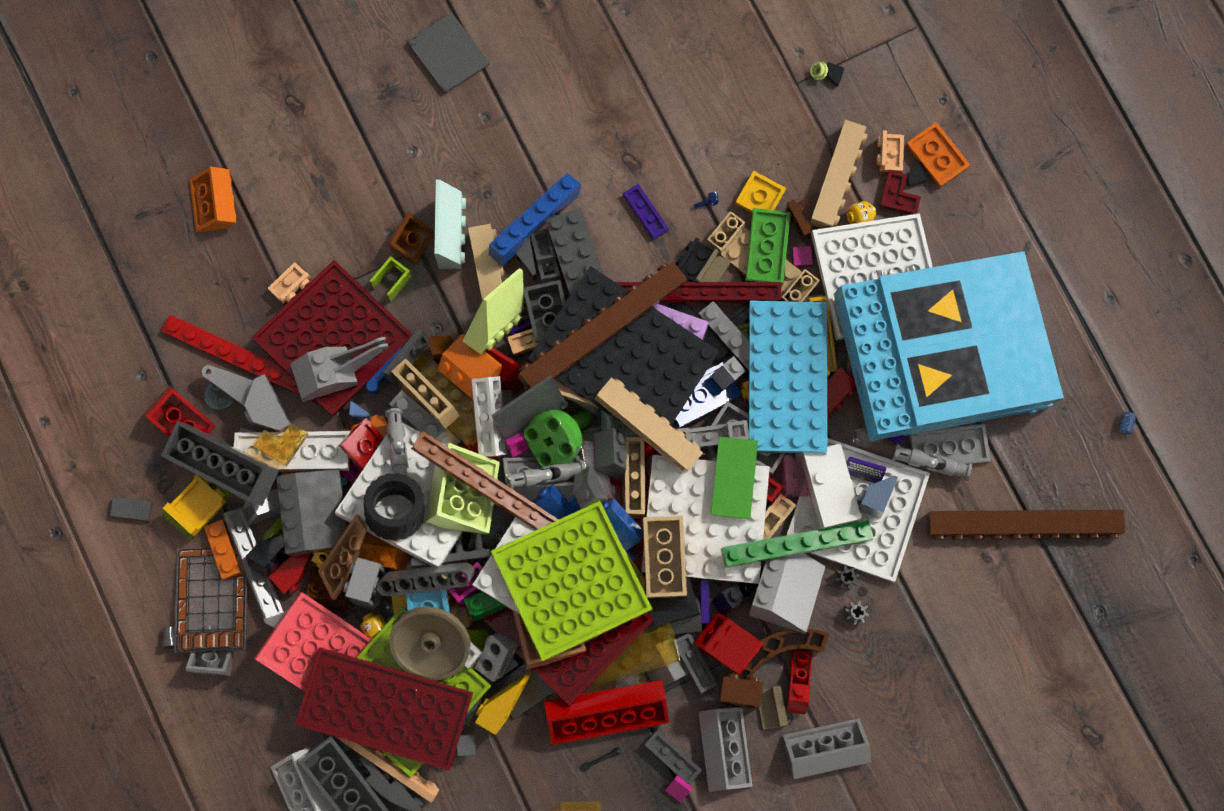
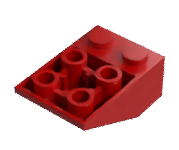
M718 612L694 642L708 657L738 675L742 673L764 644Z

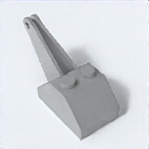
M377 338L349 350L346 347H324L307 352L290 363L302 402L357 386L358 383L354 372L388 348V344L385 343L386 338Z
M211 365L203 367L202 375L205 379L209 380L247 409L244 413L252 426L256 425L259 430L266 432H295L265 374L250 380Z

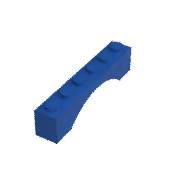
M566 173L489 244V255L501 266H504L544 221L557 211L567 207L580 195L581 184L570 174Z

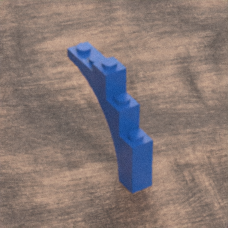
M554 485L542 488L537 493L536 503H534L557 519L564 518L581 510L574 495L567 500ZM614 498L602 503L623 549L627 551L641 542L643 530Z

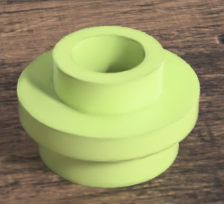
M821 61L814 63L810 68V74L816 80L824 79L828 72L827 65Z

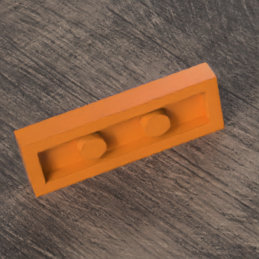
M219 520L204 526L221 579L224 581L241 575L242 573L224 521Z

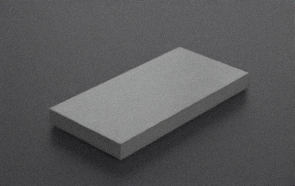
M985 424L944 428L908 435L910 449L921 450L928 456H930L929 454H937L955 459L956 462L966 465L969 463L981 464L991 462ZM937 457L938 464L935 466V469L943 468L944 461ZM927 466L914 467L920 470H928Z

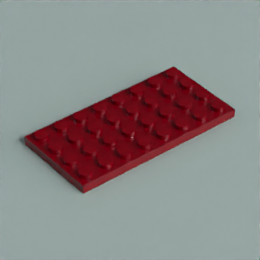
M319 647L295 725L450 771L474 692Z

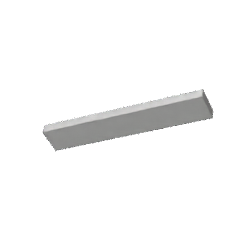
M243 508L224 513L223 517L263 619L282 613L283 610L271 579L264 577L248 566L246 555L257 544Z

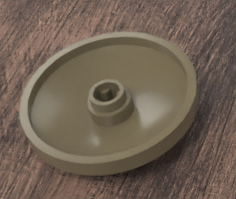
M418 607L405 612L397 619L390 634V650L397 664L407 673L433 681L443 680L458 673L465 665L469 656L470 638L466 628L454 615L439 608Z

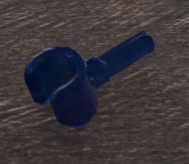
M709 193L708 200L694 204V208L705 205H717L719 202L718 193Z

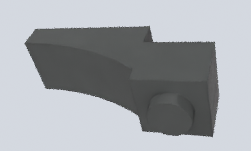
M548 229L533 232L530 237L541 283L561 281Z

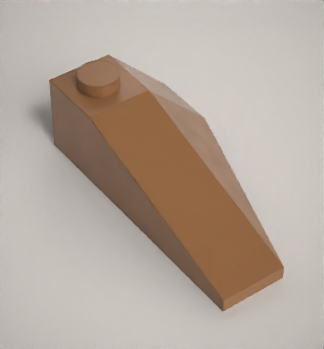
M357 514L318 570L332 599L338 597L346 582L351 578L350 568L352 562H356L362 547L367 528L360 515Z

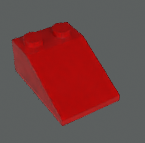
M168 386L143 413L146 418L169 437L177 421L192 425L207 434L216 426L171 386Z

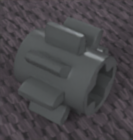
M845 565L843 572L837 570L836 573L840 576L835 579V582H840V589L843 586H847L849 591L851 590V584L858 585L855 578H858L860 575H855L853 572L854 567L851 570H847ZM847 574H849V575H850V578H849L850 580L847 581V582H845V581H844V579H845L844 576H846Z

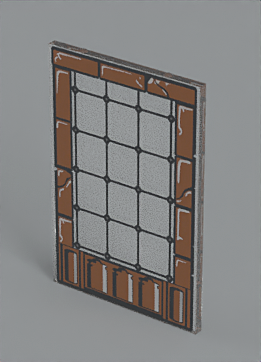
M233 547L242 574L224 581L221 579L211 548L177 549L174 653L246 650L247 576L235 547Z

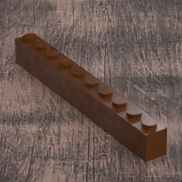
M674 261L669 265L667 263L661 265L657 269L659 272L655 275L649 274L642 280L644 283L640 286H632L627 291L629 294L625 297L621 295L612 302L613 305L608 309L606 306L597 312L598 316L593 320L588 318L581 324L583 327L578 331L576 329L570 331L566 335L567 339L563 342L560 340L555 342L551 346L552 350L547 353L545 351L535 357L536 361L530 365L528 362L519 369L521 372L518 378L526 389L529 390L549 375L554 380L683 286L687 278Z
M1124 510L929 511L927 513V536L933 537V540H945V537H952V540H963L964 537H972V540H982L984 537L1000 540L1003 539V536H1010L1012 540L1022 539V536H1030V539H1042V536H1049V539H1061V536H1069V539H1080V536H1088V539H1099L1100 536H1107L1108 539H1117L1125 533Z

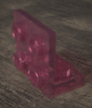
M783 455L784 496H811L801 459L792 458V455Z

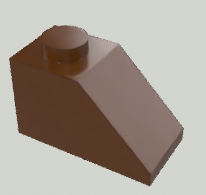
M451 335L427 337L435 364L440 363L442 354L456 341H452Z

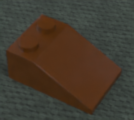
M727 674V677H722L717 704L757 709L761 707L764 682H759L757 677L747 676V680L739 679V675Z

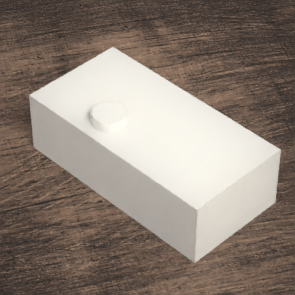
M841 444L828 446L827 454L803 453L800 456L819 529L856 523L862 519Z

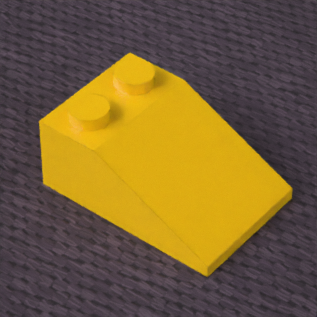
M528 671L496 692L490 699L486 698L483 705L481 704L476 712L478 718L475 723L496 735L506 723L532 673Z

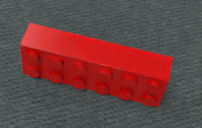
M662 680L583 694L571 706L563 699L544 702L552 745L669 723L667 701Z

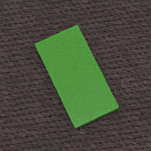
M753 208L745 282H781V286H783L791 212Z
M719 437L711 515L750 519L758 441Z

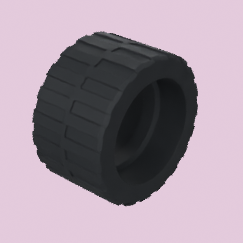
M388 473L377 477L367 487L363 499L365 521L369 529L376 536L382 537L385 540L398 541L412 536L419 530L425 514L424 494L422 493V488L414 479L400 473ZM400 495L412 502L413 509L402 518L388 519L381 516L375 510V506L384 497Z

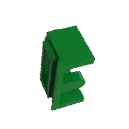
M482 591L464 599L468 611L475 621L506 608L505 605Z

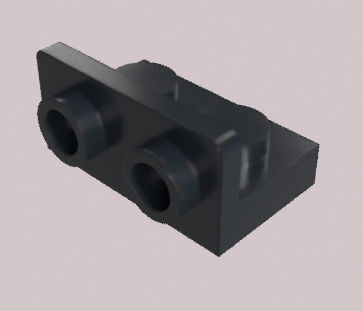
M697 237L694 242L690 241L685 248L687 251L685 256H680L676 262L677 267L690 282L696 281V278L714 252L700 243V239Z

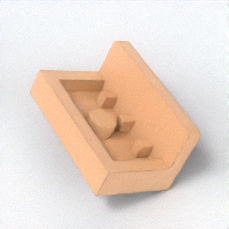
M883 130L877 140V147H880V154H877V165H880L879 172L891 170L902 173L904 135L887 134V131Z
M294 262L268 287V290L285 306L301 289L310 283L311 277Z

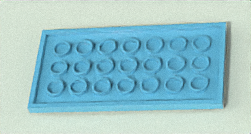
M749 302V440L758 441L757 452L827 454V302Z

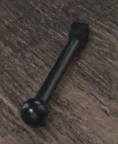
M616 747L612 752L596 760L583 763L582 767L584 770H589L590 766L613 755H619L621 750Z

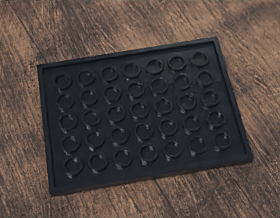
M590 266L527 361L531 364L534 363L536 356L543 351L547 353L552 350L551 346L558 340L563 342L567 339L566 335L573 329L578 331L583 327L581 324L588 318L592 320L596 318L598 311L605 306L607 309L613 305L612 302L620 295L625 297L629 294L628 290ZM653 307L555 378V380L592 402L596 407L625 425L594 399L611 377L614 380L618 379L625 385L624 388L626 390L636 393L644 405H650L655 410L654 413L659 417L666 418L671 426L719 350Z

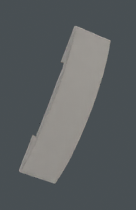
M747 420L728 422L723 425L679 429L685 434L684 438L689 442H695L700 448L718 446L719 437L749 440Z

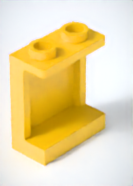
M196 474L193 476L194 480L171 504L167 503L163 507L169 515L194 537L227 503L223 499L225 495L218 488L213 490L209 486L210 481Z

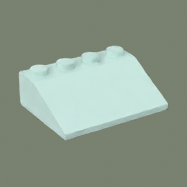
M436 180L435 257L438 268L462 269V263H465V252H462V245H465V234H462V227H466V216H462V210L466 209V198H463L462 192L441 180Z

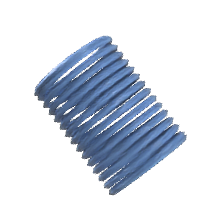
M1123 412L1118 431L1124 434H1132L1137 417L1136 414Z

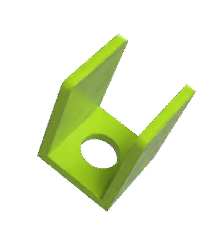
M391 256L370 280L371 287L375 289L393 267L403 274L387 293V298L390 302L393 301L412 278L410 271Z

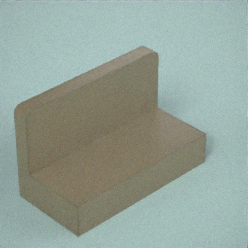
M715 249L695 282H719L731 262L719 256V251Z
M781 686L763 689L759 712L763 730L788 725Z

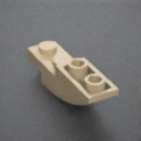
M782 494L778 496L765 512L763 540L772 538L796 507V504Z

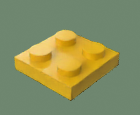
M753 171L735 204L751 213L753 208L775 210L786 188Z

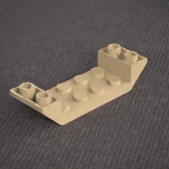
M730 211L708 237L707 241L714 250L717 249L719 251V256L731 262L730 265L746 277L750 231L744 227L745 222ZM786 260L784 283L781 286V301L803 302L820 280L806 269L802 272Z

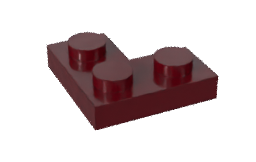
M888 171L880 207L910 215L917 214L921 196L903 192L907 174Z

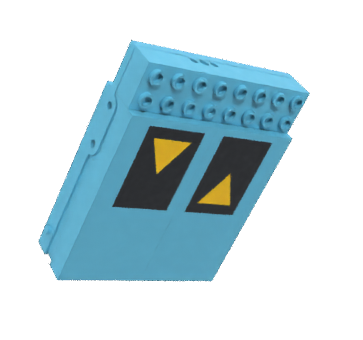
M1024 251L916 270L915 265L908 266V272L885 276L884 272L880 270L877 271L878 279L841 285L833 294L870 441L900 435L907 436L1028 412L1029 414H1034L1038 410L1048 409L1053 405L1052 403L1059 402L1064 398Z

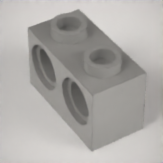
M502 632L490 635L484 643L486 646L477 659L478 662L475 666L477 671L492 682L504 676L518 647L517 643Z

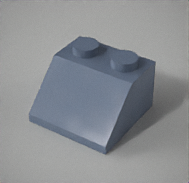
M892 476L869 485L866 490L862 489L857 498L859 510L879 519L885 511L898 477Z

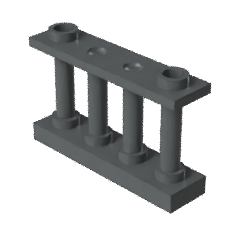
M474 532L475 550L463 551L460 535L455 543V552L448 554L442 565L469 563L473 566L477 562L480 565H485L491 556L490 549L483 548L481 533ZM416 557L411 559V569L432 567Z

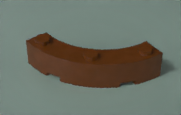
M789 629L766 636L760 640L764 644L739 675V679L747 680V676L752 677L766 660L787 650L806 649L822 653L830 633L807 629L806 634Z

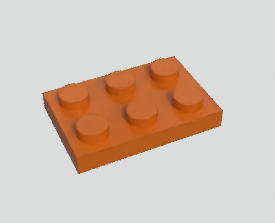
M937 122L906 143V146L939 188L970 167L969 162Z

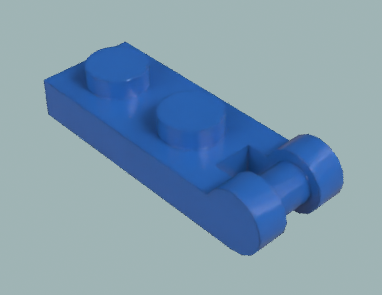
M402 348L367 382L366 387L371 395H377L380 391L379 387L385 381H389L383 371Z

